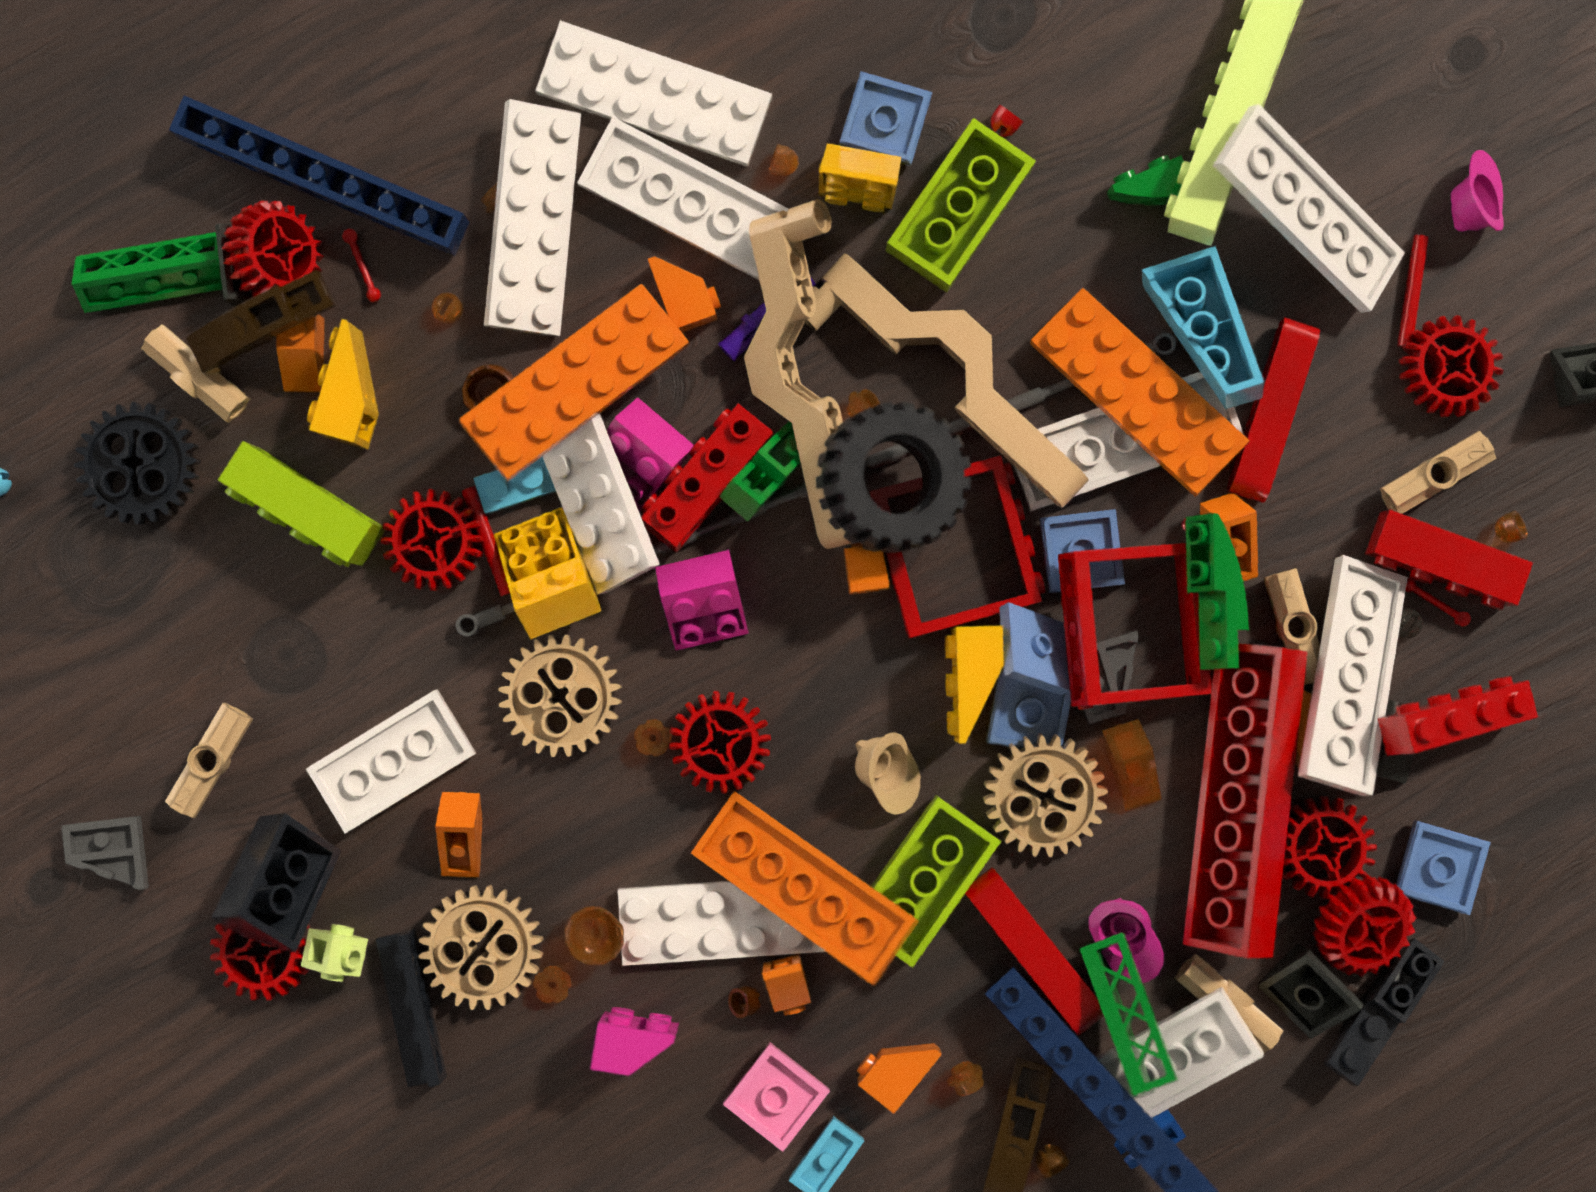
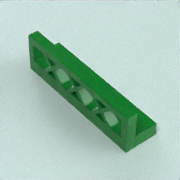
M216 232L76 256L72 286L84 313L222 290ZM215 246L214 251L197 253L203 248ZM177 253L171 258L161 260L166 254ZM139 259V261H137L133 265L123 266L131 260ZM102 266L97 271L86 272V268Z
M1121 932L1080 948L1132 1095L1141 1098L1155 1093L1154 1090L1179 1081L1125 934ZM1118 944L1123 959L1116 973L1109 969L1101 950ZM1126 967L1131 979L1123 976ZM1120 980L1134 985L1137 995L1130 1009L1123 1006L1117 991ZM1139 1004H1141L1144 1015L1136 1012ZM1134 1016L1148 1023L1150 1033L1144 1046L1136 1042L1130 1024ZM1153 1040L1158 1053L1150 1049ZM1148 1053L1161 1059L1166 1076L1150 1081L1144 1064Z

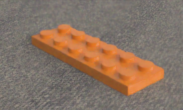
M641 283L459 419V423L504 479L509 482L687 348L689 341Z
M1084 288L1030 341V344L1194 497L1250 441Z
M735 791L691 852L696 858L873 985L880 979L919 922V920Z

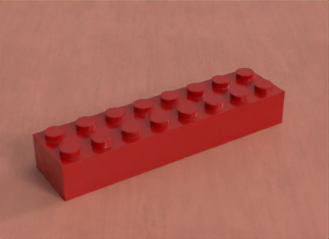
M1238 643L1239 668L1214 670L1183 945L1243 958H1273L1308 651Z

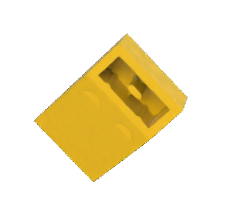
M827 143L820 166L819 196L825 197L826 202L835 205H847L848 201L862 203L863 209L873 212H884V208L892 209L901 157Z
M342 319L340 327H335L331 333L329 349L332 350L329 364H324L321 368L318 385L322 386L318 401L314 400L310 405L307 422L311 423L309 430L325 438L368 450L379 413L362 331L349 321Z
M563 507L494 534L515 612L530 639L601 612L595 588Z
M1003 626L951 628V635L945 636V659L952 658V674H946V696L953 697V711L947 712V734L954 735V741L957 743H966L1004 665Z

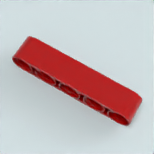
M1285 317L1281 319L1262 373L1264 381L1263 398L1254 400L1244 430V436L1250 441L1236 455L1227 484V492L1260 503H1264L1268 498L1319 340V328Z
M993 867L977 878L965 894L1077 1035L1080 1036L1104 1017L1097 997Z

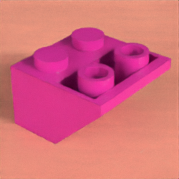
M638 397L612 420L606 430L639 511L654 493L657 495L666 485V478L676 466H681L694 446Z
M729 550L655 567L660 598L675 650L749 634Z
M612 1007L611 1012H604L598 1022L591 1070L631 1075L674 1043L679 1023L671 1022L672 1017L665 1014L650 1013L649 1018L634 1016V1011L631 1009Z

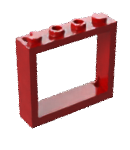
M1001 455L971 463V468L964 469V475L967 478L992 471L1026 594L921 623L902 551L885 553L908 638L999 614V607L1008 602L1020 607L1042 602L1040 594L1045 593L1044 582L1040 571H1033L1030 560L1031 557H1035L1034 546L1030 535H1023L1020 521L1025 520L1024 510L1019 498L1013 500L1010 485L1015 484L1013 471L1009 462L1003 464ZM922 477L869 491L868 495L879 508L891 514L887 499L922 490Z
M1186 543L1072 551L1058 554L1071 706H1091L1211 694L1213 670H1200L1199 595L1197 593H1187ZM1174 556L1186 684L1101 692L1089 562Z

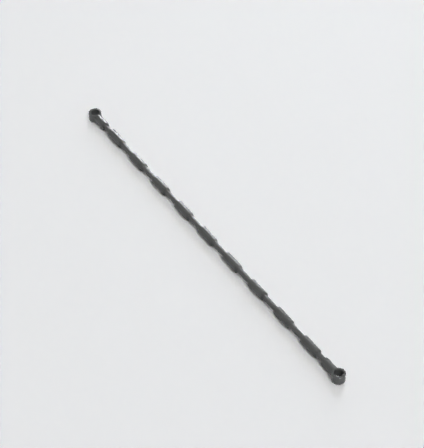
M1161 333L1152 342L1145 345L1157 356L1166 357L1175 350L1176 341L1171 334ZM1163 338L1169 342L1170 348L1168 351H1161L1158 348L1157 342L1159 339ZM1065 379L1043 389L1040 387L1006 401L1017 411H1021L1045 401V398L1075 385L1068 379ZM961 418L949 423L952 427L948 433L951 437H955L974 430V428ZM896 444L866 457L863 471L869 468L872 471L906 457L909 451L903 446ZM806 483L797 484V488L770 498L751 519L767 513L766 510L797 497H807ZM735 510L727 513L728 516L700 526L683 546L696 542L698 537L730 524L733 527L746 520ZM661 540L657 541L658 544L653 545L655 554L662 553L663 555L673 551ZM513 602L504 606L499 604L474 615H461L456 621L458 633L462 636H473L478 633L480 628L505 619V615L515 611ZM466 618H471L474 621V629L469 633L462 629V622Z

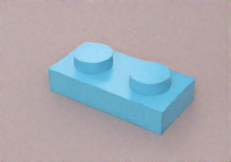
M543 457L539 458L509 482L504 479L498 470L473 478L485 514L556 492Z
M833 1116L790 1175L789 1181L803 1192H828L863 1144L864 1138Z

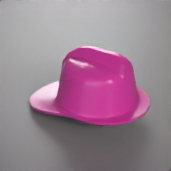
M1477 150L1472 154L1469 176L1451 192V212L1454 228L1459 232L1481 230L1487 227H1491L1495 231H1501L1504 227L1502 214L1503 184L1500 172L1491 156L1483 150Z
M1121 898L1102 902L1095 907L1089 917V930L1095 942L1121 932L1124 933L1142 983L1149 982L1158 976L1163 967L1164 953L1151 927V919L1147 911L1141 905L1133 901L1122 900ZM1118 944L1101 950L1108 965L1116 973L1123 959ZM1126 967L1123 976L1131 979Z

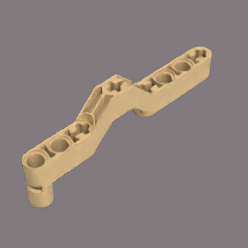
M816 199L789 208L788 212L780 211L755 219L749 225V235L766 313L746 351L744 360L752 394L792 422L817 536L823 547L831 549L852 543L844 538L846 532L842 528L835 530L828 520L833 517L830 510H822L819 499L824 498L823 488H816V477L822 474V468L817 466L819 455L827 450L824 443L830 434L837 432L838 426L843 422L835 399L829 396L820 398L801 384L793 351V345L806 319L814 317L816 313V300L802 240L827 233L831 229L829 210L822 200Z
M845 253L821 277L824 284L819 289L813 286L816 313L814 317L806 319L805 323L815 331L842 306L894 354H897L906 345L938 344L965 369L966 396L954 407L955 410L1057 506L1063 508L1089 481L1080 468L993 389L992 335L965 310L910 312L854 259Z

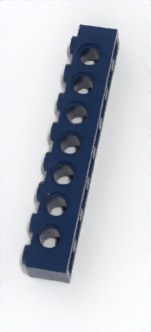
M183 96L169 128L171 133L185 143L453 256L456 255L470 223L462 212L187 96Z
M1015 967L985 993L1164 1192H1219Z

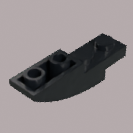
M1415 938L1409 941L1410 946H1405L1399 951L1401 958L1394 957L1389 963V968L1385 967L1362 996L1360 1001L1364 1004L1363 1008L1346 1018L1338 1030L1340 1037L1323 1061L1324 1065L1352 1086L1360 1085L1398 1024L1407 1021L1445 962Z

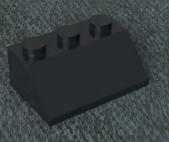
M286 813L259 816L211 918L240 936L285 951L296 952L342 850Z

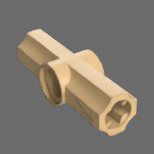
M161 324L144 339L141 349L156 361L157 364L171 374L170 378L195 399L199 398L223 420L230 423L246 408L250 398L219 373L221 371L219 367L202 373L191 348L165 325Z
M1477 431L1381 487L1382 499L1388 509L1403 514L1497 459L1494 453L1495 449L1489 439L1481 431ZM1434 464L1441 466L1444 470L1445 478L1442 483L1435 482L1431 476V469Z
M1297 568L1264 577V583L1276 619V633L1279 639L1282 640L1284 648L1308 651L1304 685L1314 683L1320 650L1316 634L1317 622L1314 616L1310 614ZM1293 617H1298L1304 624V631L1298 638L1293 637L1288 630L1289 621Z
M222 703L198 746L189 752L187 765L165 801L172 809L191 818H196L220 775L229 768L231 756L253 718L236 707ZM207 750L215 754L217 761L216 766L211 771L207 770L202 763L203 754Z
M1194 954L1180 967L1175 979L1198 999L1223 987L1264 1054L1277 1044L1283 1030L1253 1004L1254 1000L1231 980L1227 979L1226 981L1197 954Z

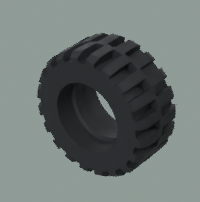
M887 402L863 410L846 419L838 426L837 432L830 434L824 443L827 450L819 455L817 466L822 468V474L816 477V488H823L824 498L819 499L822 510L829 509L833 516L828 521L835 530L842 528L846 532L844 534L846 540L852 544L861 543L863 544V549L869 551L881 550L884 553H897L931 544L941 538L942 532L951 530L957 523L954 516L962 513L967 504V500L962 498L963 492L970 491L971 479L965 478L964 469L971 468L969 456L961 457L959 448L963 447L964 444L960 436H950L948 431L952 426L944 418L936 421L933 419L934 411L926 407L915 409L913 403L900 402L892 404ZM894 442L903 446L915 457L920 466L922 491L916 505L906 513L890 514L883 511L871 500L866 491L863 480L864 463L870 450L878 444Z

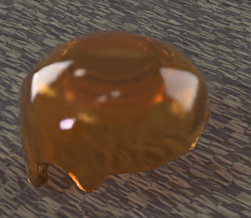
M586 906L571 914L564 927L565 946L574 958L584 964L605 965L615 959L624 946V928L622 923L607 909L600 906Z

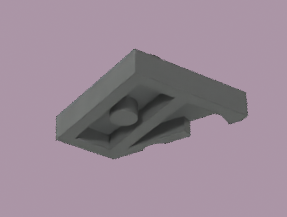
M1137 631L1096 642L1101 692L1128 690L1133 672L1132 664L1135 646L1138 643L1139 637ZM1127 702L1093 705L1094 708L1083 709L1087 724L1125 714Z
M141 816L61 825L66 864L80 869L91 870L96 875L124 882L138 890L149 888Z

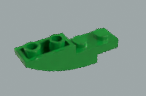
M1165 155L1148 163L1149 169L1136 174L1134 170H1129L1113 179L1115 184L1111 185L1107 192L1109 199L1129 204L1167 205L1171 194L1178 196L1182 184L1177 183L1178 175L1184 162L1182 156L1180 155L1170 160L1169 155Z
M1218 513L1186 517L1187 593H1197L1199 595L1200 670L1239 668L1238 631L1249 630L1245 587L1234 546Z

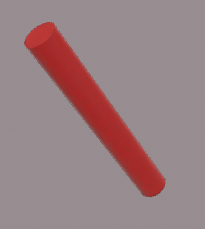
M1425 235L1413 236L1397 346L1403 348L1405 343L1413 342L1411 333L1415 331L1429 239Z
M475 486L464 489L461 492L467 508L472 507L475 510V513L471 516L472 521L479 520L482 524L480 528L476 529L478 535L484 536V542L481 545L501 597L508 595L510 591L497 543Z

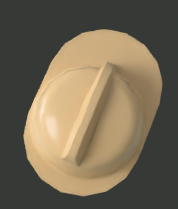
M893 732L886 734L884 737H876L868 741H858L856 743L858 755L855 763L857 777L863 784L872 789L879 804L886 812L894 815L905 813L916 801L920 790V772L902 735Z

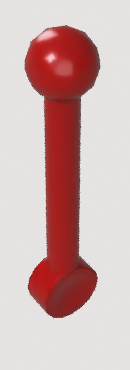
M346 229L342 234V239L351 247L368 289L366 293L367 299L371 302H377L381 298V292L378 288L374 287L357 245L358 234L353 229Z
M1407 578L1405 592H1414L1452 616L1457 626H1467L1470 623L1471 616L1468 612L1454 610L1418 587L1414 579Z

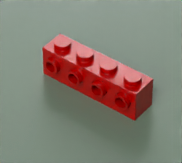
M739 403L732 411L725 409L713 424L716 428L713 434L708 439L701 437L689 452V455L692 456L690 461L684 468L680 465L676 466L665 480V483L668 485L659 497L654 493L640 510L643 513L641 519L645 528L676 554L721 502L722 499L719 496L730 481L773 437V431Z
M1390 509L1380 512L1365 552L1366 555L1375 558L1374 564L1392 571H1396L1397 566L1411 571L1409 577L1427 584H1432V581L1436 580L1447 584L1445 588L1447 592L1462 597H1467L1468 593L1482 597L1481 604L1503 611L1504 606H1518L1533 566V562Z
M1511 676L1496 678L1488 681L1490 687L1482 689L1481 684L1458 689L1459 695L1451 697L1450 693H1445L1427 698L1428 704L1420 706L1419 702H1413L1395 707L1397 713L1377 718L1386 755L1413 754L1538 718L1529 680L1513 682Z

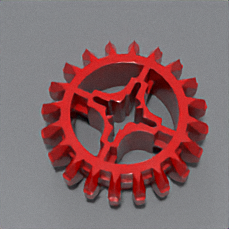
M260 201L255 203L254 206L244 207L240 214L230 220L232 227L227 228L223 233L230 241L222 246V249L230 253V257L223 264L233 265L235 272L232 273L230 278H240L242 280L240 291L252 290L253 298L277 285L282 287L315 270L320 271V273L322 272L316 264L325 257L316 252V247L322 241L313 239L311 233L314 232L315 226L307 227L304 224L307 214L295 216V206L287 205L283 207L281 201H272L270 203L268 201ZM272 250L273 253L266 254L265 251ZM276 251H281V252H282V253L277 254V255L274 254V252H276Z
M1459 315L1452 317L1450 323L1446 316H1440L1436 319V325L1431 321H1427L1422 324L1423 332L1415 330L1411 333L1414 343L1407 342L1403 345V350L1411 356L1399 359L1398 363L1400 365L1408 367V370L1401 373L1399 378L1401 380L1410 379L1412 383L1404 389L1406 394L1414 391L1419 394L1414 399L1415 405L1418 406L1428 401L1426 406L1427 413H1434L1439 407L1441 417L1446 418L1450 416L1452 410L1456 417L1464 416L1466 408L1471 412H1475L1480 409L1479 401L1487 403L1491 400L1488 390L1494 391L1499 388L1500 384L1492 377L1503 374L1504 370L1502 368L1494 366V362L1503 359V355L1501 353L1493 354L1491 348L1498 344L1496 339L1488 342L1484 339L1488 334V328L1484 327L1477 332L1474 331L1476 320L1470 319L1463 326L1462 318ZM1447 337L1457 339L1464 344L1453 351L1445 345L1440 347L1434 340ZM1425 354L1428 355L1426 359L1431 363L1433 369L1429 379L1424 369ZM1473 354L1477 362V376L1469 364ZM1459 357L1454 362L1456 367L1453 369L1456 371L1443 376L1447 372L1445 366L1449 365L1445 362ZM1450 382L1457 388L1462 386L1467 393L1463 396H1451L1438 391L1440 386Z
M428 489L426 501H424L420 492H413L415 504L412 506L408 500L402 498L399 503L405 511L401 514L391 509L389 512L391 517L397 519L395 525L390 523L383 524V529L392 532V538H381V544L393 546V549L386 551L383 557L386 560L398 559L390 567L393 573L400 572L404 568L406 569L401 577L402 582L408 583L416 576L414 582L416 589H422L427 579L431 591L438 590L439 579L442 580L445 588L450 589L453 587L451 575H454L457 580L463 582L466 580V576L460 569L463 566L471 571L476 569V565L468 561L470 555L482 557V551L472 548L473 543L484 542V536L472 535V531L480 528L482 524L479 520L468 522V519L475 513L472 507L460 512L464 504V499L461 497L454 499L450 505L451 493L448 491L442 492L439 501H437V494L434 489ZM429 510L447 511L455 518L459 525L439 528L434 519L431 518ZM418 515V534L404 544L406 529L409 523ZM430 529L436 535H445L436 541V551H433L431 546L421 545L430 539ZM462 536L460 551L454 561L448 565L446 562L448 560L447 547L451 542ZM426 552L431 562L435 563L437 571L419 569L410 561L407 555Z
M713 691V703L708 704L705 695L701 694L698 696L701 708L696 709L691 702H687L685 707L691 713V716L687 718L680 713L676 715L675 719L683 723L684 727L683 729L677 727L670 729V734L681 736L680 742L670 743L669 749L676 750L681 748L682 755L674 757L672 761L674 764H679L684 760L688 766L680 772L682 777L687 776L691 771L697 774L691 783L694 787H697L701 779L704 778L708 780L706 784L707 792H712L714 781L720 782L721 793H727V781L733 780L734 787L739 790L743 787L739 778L741 775L744 774L750 782L755 780L754 774L749 770L751 766L761 771L764 769L765 765L761 761L756 760L758 754L762 756L770 755L769 749L759 747L760 742L771 741V735H759L758 729L766 727L768 722L767 720H761L758 723L754 722L752 718L760 712L758 707L753 708L749 713L743 710L748 704V698L743 697L739 705L736 706L732 704L735 698L734 692H728L725 703L720 702L719 691ZM714 710L732 712L738 715L746 725L737 729L727 730L720 725ZM703 715L708 729L707 739L703 743L690 748L689 736L694 723ZM712 723L717 731H722V736L725 733L728 736L736 733L739 734V736L732 738L726 744V754L729 760L726 759L724 752H718V748L716 751L712 747L702 750L703 747L709 745L715 739ZM751 735L752 748L750 755L745 763L737 768L732 753L733 745L737 741ZM706 754L716 755L721 760L727 773L708 771L701 767L695 761V758Z
M1320 796L1318 806H1316L1312 798H1306L1304 800L1305 812L1298 805L1294 804L1291 806L1295 818L1289 817L1283 865H1288V867L1283 871L1282 878L1288 880L1295 877L1292 882V888L1299 891L1306 885L1305 894L1307 896L1314 897L1319 889L1321 898L1329 899L1328 894H1331V889H1333L1335 894L1340 891L1339 884H1346L1348 887L1353 877L1358 876L1364 879L1368 875L1367 872L1362 870L1364 864L1374 866L1375 860L1366 857L1367 851H1376L1377 845L1366 843V839L1375 835V832L1370 828L1361 830L1367 823L1368 818L1365 815L1354 818L1357 807L1349 804L1343 810V799L1335 798L1330 806L1329 798L1327 796ZM1321 817H1335L1345 825L1349 833L1332 835L1328 827L1323 825ZM1310 823V826H1308L1309 840L1296 850L1297 840L1301 831ZM1322 839L1333 843L1331 844V850L1327 849L1329 851L1327 855L1314 852L1318 850L1317 847L1321 845L1319 842ZM1352 847L1349 861L1339 871L1341 869L1340 855L1344 850ZM1318 860L1321 868L1326 870L1328 877L1316 878L1310 876L1299 862Z
M1366 875L1362 881L1353 877L1350 886L1347 887L1339 884L1340 891L1336 895L1328 894L1329 903L1319 906L1322 916L1313 920L1317 929L1312 934L1317 941L1318 951L1333 968L1336 967L1347 975L1354 973L1363 977L1367 971L1377 974L1378 968L1381 965L1389 968V960L1394 956L1401 958L1399 951L1402 947L1410 946L1407 936L1415 933L1412 923L1417 918L1412 911L1414 906L1411 904L1410 899L1404 895V891L1396 884L1393 885L1382 877L1375 879Z
M221 923L217 924L214 928L218 934L223 936L222 938H213L210 941V945L220 948V952L210 955V960H221L222 966L218 967L214 972L217 976L226 972L229 977L224 981V987L228 988L236 982L238 984L236 995L239 997L244 995L248 988L250 1000L252 1001L259 999L261 992L267 1001L274 999L275 990L278 994L284 996L289 993L288 984L293 987L301 984L297 973L306 975L310 971V969L301 966L307 937L302 938L296 952H290L289 962L285 970L278 977L274 978L272 969L276 968L275 958L277 954L285 950L274 948L266 954L256 950L248 952V950L256 947L261 942L249 939L247 944L235 947L237 933ZM261 943L262 946H268V948H269V947H273V946H270V945ZM238 960L249 961L254 966L255 973L260 974V978L246 972Z

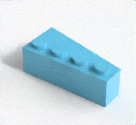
M1216 246L1142 269L1143 288L1224 408L1229 409L1263 398L1264 381Z

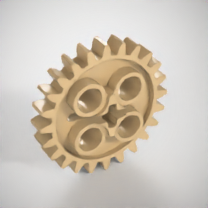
M549 635L548 646L545 647L539 639H535L534 652L522 647L520 650L524 660L520 661L514 658L509 660L516 669L515 672L502 673V676L510 681V685L499 687L498 691L508 694V700L499 703V707L510 708L511 711L510 714L503 718V721H515L517 725L511 732L512 736L524 732L526 735L522 745L527 746L533 740L536 741V753L538 754L545 749L546 745L550 746L551 757L557 756L560 747L564 748L567 757L572 756L573 745H577L582 752H586V740L590 739L593 743L599 744L601 741L597 731L601 730L610 733L611 729L605 723L606 719H618L619 717L610 710L611 705L622 704V700L612 697V692L622 688V685L611 684L610 678L615 676L618 671L617 669L606 671L604 666L610 658L605 656L597 660L595 656L599 647L594 645L588 651H585V639L580 638L575 646H571L570 635H564L562 643L559 645L555 636ZM561 658L568 659L573 665V673L566 680L559 679L554 673L555 663ZM542 668L546 671L558 689H568L569 693L565 696L566 700L582 716L583 721L581 723L574 719L564 703L553 702L552 699L556 694L548 683L541 678L538 673L539 669ZM531 682H536L543 688V698L536 704L530 703L525 697V688ZM585 687L591 688L597 695L595 706L588 710L582 708L577 700L578 693ZM555 711L563 713L567 718L566 729L561 733L553 732L548 725L549 716Z
M1038 733L1037 743L1032 745L1029 739L1024 736V748L1019 750L1014 744L1010 743L1009 748L1012 755L1009 758L1000 753L997 755L1002 763L1001 768L989 767V771L996 779L984 781L985 787L993 791V793L984 796L983 800L985 804L995 806L989 809L986 814L989 819L1000 818L993 825L995 832L1007 829L1003 837L1005 843L1008 844L1017 838L1016 848L1019 852L1023 851L1027 844H1029L1033 856H1037L1040 848L1044 847L1047 855L1052 857L1054 846H1059L1062 852L1067 854V842L1072 841L1075 845L1081 847L1082 844L1079 838L1081 833L1090 837L1093 836L1088 826L1089 823H1102V820L1095 814V810L1107 808L1106 804L1099 800L1098 797L1107 794L1108 790L1104 786L1096 784L1102 781L1105 776L1101 771L1091 772L1098 765V762L1095 758L1084 761L1088 753L1085 747H1081L1073 752L1075 742L1071 738L1061 746L1058 734H1054L1050 743H1046L1043 734ZM1035 762L1046 764L1045 773L1041 777L1034 779L1027 776V771L1031 764ZM1069 778L1078 779L1080 785L1076 792L1073 794L1062 793L1061 787L1065 780ZM1020 779L1041 792H1046L1049 788L1056 799L1073 804L1076 808L1073 811L1068 810L1049 798H1044L1041 802L1037 793L1025 787L1015 785V781ZM1018 796L1028 797L1029 805L1025 810L1021 812L1011 810L1010 806L1014 798ZM1050 813H1062L1063 820L1060 825L1053 828L1045 826V818Z
M473 885L470 888L469 897L459 889L455 892L456 903L450 898L445 897L442 899L445 911L438 908L431 910L432 916L437 921H427L423 924V927L431 932V935L423 936L419 939L420 943L429 946V950L419 954V958L430 959L431 962L423 970V973L435 972L437 977L430 986L435 987L442 983L445 988L441 997L445 998L451 992L455 993L456 1006L465 998L469 999L470 1010L476 1008L479 1000L483 1001L486 1010H490L493 998H496L501 1006H504L507 1003V992L517 998L521 994L517 984L529 987L532 983L526 972L537 973L539 971V967L531 962L532 959H538L543 956V952L533 949L534 945L543 941V936L532 935L531 932L539 925V921L528 923L526 917L532 909L527 908L520 912L517 907L521 898L517 897L509 903L506 901V889L502 890L497 897L493 895L492 885L486 887L483 895H480L478 887ZM472 911H480L486 916L487 926L485 929L476 930L470 925L469 915ZM502 920L503 926L485 948L489 953L483 952L474 961L465 975L460 974V968L477 948L476 943L473 941L480 942L486 937L496 921ZM509 934L516 939V952L506 953L502 951L499 946L501 935ZM455 941L463 947L464 956L461 960H453L447 955L446 945L448 942ZM478 965H487L493 970L494 979L491 983L479 981L476 976Z

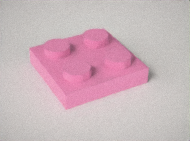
M770 1042L724 1100L723 1105L783 1152L828 1095L830 1089Z

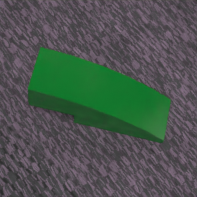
M788 421L755 454L752 460L730 481L719 496L746 521H749L801 465L792 422Z

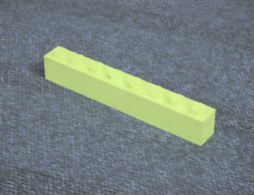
M1245 0L1239 18L1245 20L1241 31L1234 29L1227 48L1228 52H1232L1229 63L1221 62L1215 79V84L1220 85L1217 95L1209 94L1202 117L1207 118L1204 129L1196 128L1189 150L1195 151L1191 163L1184 161L1177 179V183L1182 184L1178 196L1171 194L1165 209L1164 216L1170 218L1169 233L1209 246L1212 245L1234 187L1213 167V164L1248 107L1259 104L1262 108L1264 107L1304 0Z

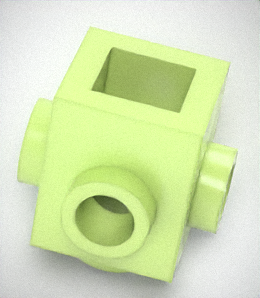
M332 924L331 930L309 928L301 966L321 972V978L331 981L343 982L344 975L360 977L368 939L353 935L354 928Z

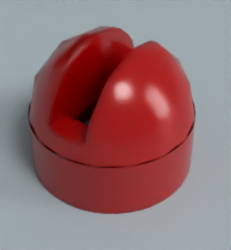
M1000 104L994 111L990 122L993 132L1003 126L999 134L1001 137L1012 136L1023 124L1019 117Z

